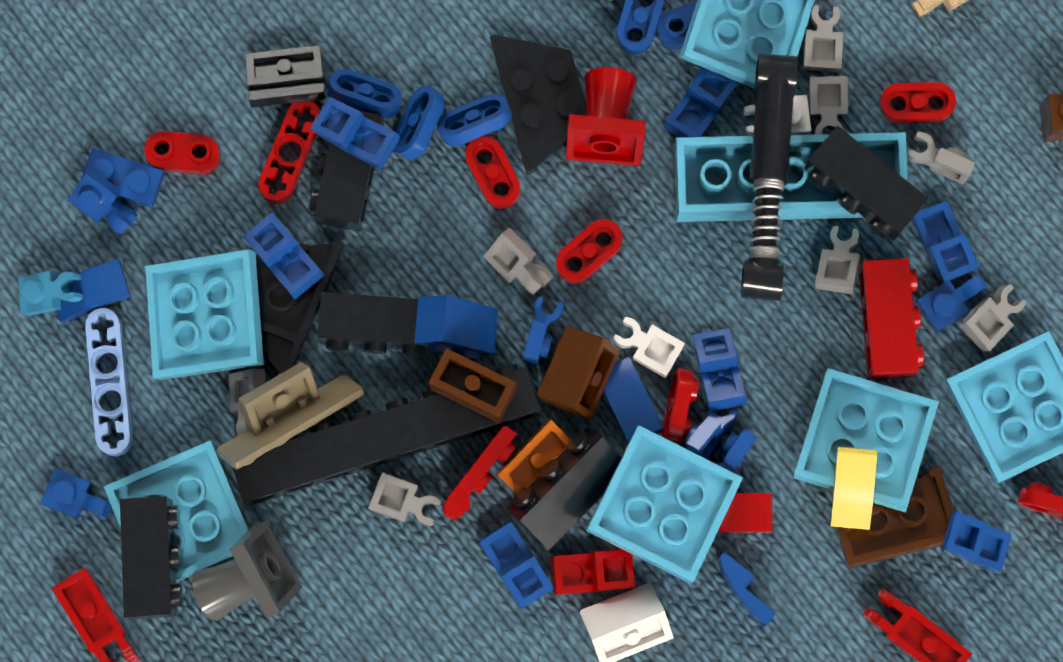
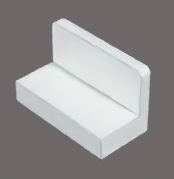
M651 583L580 611L599 662H615L674 638L665 610Z

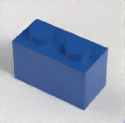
M449 295L418 297L414 343L430 347V353L443 355L447 348L472 361H479V355L495 354L498 309Z

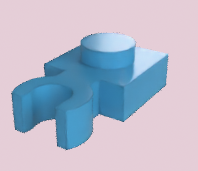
M45 271L18 277L21 315L33 316L61 310L60 299L69 302H79L83 299V294L70 292L69 287L73 281L81 280V275L72 272H63L59 275L58 272Z

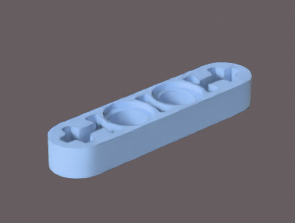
M99 308L88 315L85 324L95 440L102 452L109 456L118 457L128 452L133 442L123 325L121 319L114 311L108 308ZM102 317H106L110 323H114L113 327L107 329V339L110 343L116 341L115 347L103 345L95 348L96 343L103 344L102 333L94 329L95 325L101 324ZM112 353L117 357V367L112 373L103 374L98 370L97 361L103 354ZM108 391H116L121 396V404L114 411H105L101 407V398ZM123 416V422L115 421L117 433L124 435V440L118 441L117 448L113 449L111 444L105 442V437L111 436V424L109 422L102 424V418L116 419Z

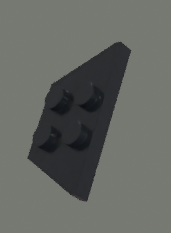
M493 35L490 36L491 46L505 98L512 112L511 120L525 173L529 175L536 171L537 167L549 156L557 153L565 146L569 114L586 116L585 100L571 50Z
M331 241V244L319 245L299 244L320 268L324 276L296 299L290 295L260 257L256 256L263 355L280 374L295 366L320 307L321 292H326L345 247L343 242Z

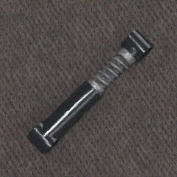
M758 54L750 182L753 183V192L756 194L752 202L756 207L751 210L755 215V218L751 220L754 228L750 231L753 239L749 241L753 247L749 249V258L743 262L741 298L780 301L782 296L784 263L778 260L780 249L776 247V242L780 240L777 237V230L781 229L778 226V220L782 219L778 216L779 210L782 209L779 205V199L783 198L780 192L784 190L783 187L788 184L793 98L798 69L797 56Z

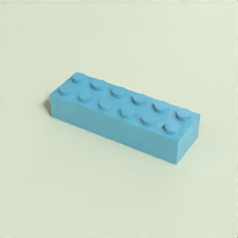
M906 132L849 134L908 181ZM829 134L791 135L788 184L783 187L784 190L780 192L783 198L779 199V205L782 207L778 212V216L782 218L780 220L864 218L858 212L851 214L838 203L837 199L839 197L828 188L821 190L808 179L807 175L809 173L804 170L809 158ZM753 136L676 138L674 146L676 222L747 221L755 218L751 210L756 207L752 202L756 194L753 192L754 185L750 182Z

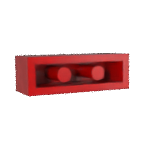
M909 258L863 261L859 266L858 272L868 380L914 377L919 372V367L924 365L922 343H916L915 329H920L921 325L919 306H913L912 291H917L916 269H910Z

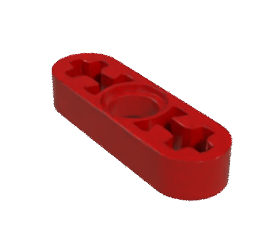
M313 101L297 102L290 105L264 166L258 185L263 198L271 204H283L292 197L316 140L317 134L312 132L310 128L320 113V109ZM305 110H310V115L314 120L313 122L306 121L301 132L303 136H308L307 140H304L299 135L294 134L299 127V120L296 114H304ZM294 142L301 147V154L298 159L285 161L280 157V150L286 143ZM277 163L285 170H294L292 175L287 171L283 174L282 183L286 189L284 191L278 190L275 195L271 194V189L267 183L269 181L276 182L280 173L279 169L274 167V164Z

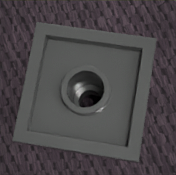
M267 520L253 525L229 549L234 560L197 570L192 575V588L195 598L205 615L213 621L220 620L235 608L253 598H256L266 619L280 613L302 588Z

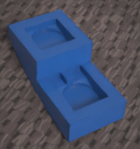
M702 68L688 87L682 100L666 120L663 128L678 138L703 137L736 88L738 82Z
M331 97L327 99L310 128L312 132L380 170H382L400 139L396 132L365 118L360 111Z
M948 201L919 211L915 215L912 223L932 265L943 283L979 269L965 233L961 234Z
M273 212L243 235L247 243L294 299L324 276L320 268L302 249Z
M115 259L77 273L81 275V280L73 281L70 284L69 291L83 294V299L79 302H69L60 299L61 310H58L57 314L60 322L63 323L88 315L99 307L130 298L131 294L121 261Z
M730 328L693 334V343L708 411L746 405V394L738 368V356Z
M630 357L615 363L603 393L627 443H629L638 425L655 434L663 432L664 429Z
M952 511L942 549L983 568L1001 572L1012 535L988 526L989 523L958 511Z
M511 520L477 540L521 609L554 589Z
M723 552L717 559V563L728 588L744 610L762 627H765L776 612L746 589L755 576L727 553Z

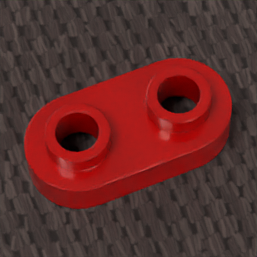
M940 82L892 84L884 90L879 100V110L882 116L892 123L941 122L951 115L956 106L955 93L948 85ZM893 100L901 101L904 109L900 111L893 109L891 102ZM929 100H938L941 103V108L938 110L932 109L929 106Z
M159 131L147 139L144 147L145 156L151 166L167 172L205 175L213 172L221 161V152L217 143L206 135ZM161 144L169 145V151L164 155L157 154V148ZM201 147L207 149V153L203 158L194 157L196 149Z
M488 136L472 140L465 151L466 164L484 199L490 206L497 209L511 207L520 196V182L501 145L495 139ZM481 153H488L492 158L488 163L483 164L477 160V157ZM499 185H504L509 191L505 196H498L494 192L495 188Z
M599 219L592 222L558 253L556 269L559 276L564 281L572 284L586 281L619 252L623 239L620 227L608 219ZM600 235H606L610 239V244L604 247L597 244L596 238ZM573 259L579 260L582 263V268L578 271L570 270L568 267L569 261Z
M676 368L672 377L666 406L662 437L677 445L681 443L682 439H686L692 427V417L687 415L690 402H695L699 380L694 379V372L691 370Z
M1031 482L1029 488H1021L1017 504L1063 519V497L1052 494V487Z

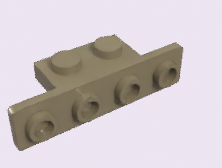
M300 362L237 399L248 430L217 448L218 454L234 469L249 465L259 456L285 444L290 438L303 430L317 425L325 417L339 409L348 407L354 400L364 395L363 388L347 375H341L317 389L310 367Z

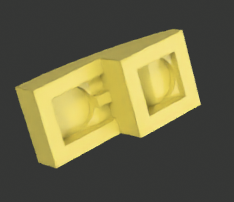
M838 447L831 526L870 530L877 450Z

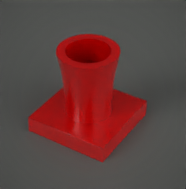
M601 67L588 71L584 76L586 116L569 114L566 160L641 166L646 121L628 119L631 100L637 83L636 77L626 70L612 67Z

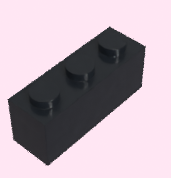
M360 111L365 118L384 126L382 115ZM329 143L327 154L321 153L317 175H321L322 179L319 190L313 189L309 211L314 212L317 224L361 232L375 167L332 143Z
M836 126L809 158L804 168L809 173L807 175L808 179L821 190L828 188L839 197L837 201L846 211L851 214L858 212L869 221L868 227L883 239H886L888 236L891 240L895 241L928 200V197L839 126Z
M321 292L317 338L320 344H326V349L348 351L349 346L364 347V352L372 354H386L387 348L402 349L403 355L423 357L425 356V351H430V347L414 343L418 299Z
M587 427L583 432L571 438L567 448L556 459L549 461L542 468L540 475L528 487L521 489L515 495L513 502L506 510L537 542L547 550H550L604 495L621 457L602 436Z
M168 496L120 499L124 618L177 616V607L183 606L182 584H176L175 568H181L182 561L180 544H174V529H179L180 527L178 505H173V500Z

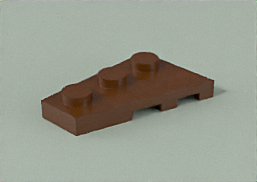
M939 465L915 481L906 513L876 504L872 507L870 530L844 527L838 529L837 534L848 569L943 545L953 508Z

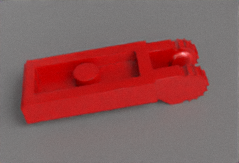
M503 426L447 497V501L442 505L443 515H446V518H450V520L460 519V516H463V512H467L471 506L469 495L472 491L475 490L480 494L493 478V475L488 471L498 459L501 463H504L517 447L512 442L517 433L508 426Z
M83 567L52 587V591L90 653L95 654L99 662H115L104 649L115 640L128 662L140 661L134 647L125 636L126 630L86 567Z
M884 589L879 591L877 597L885 606L900 614L897 621L891 625L877 611L866 608L862 614L866 620L884 632L887 639L917 662H966L972 655L969 650L911 605L906 606Z

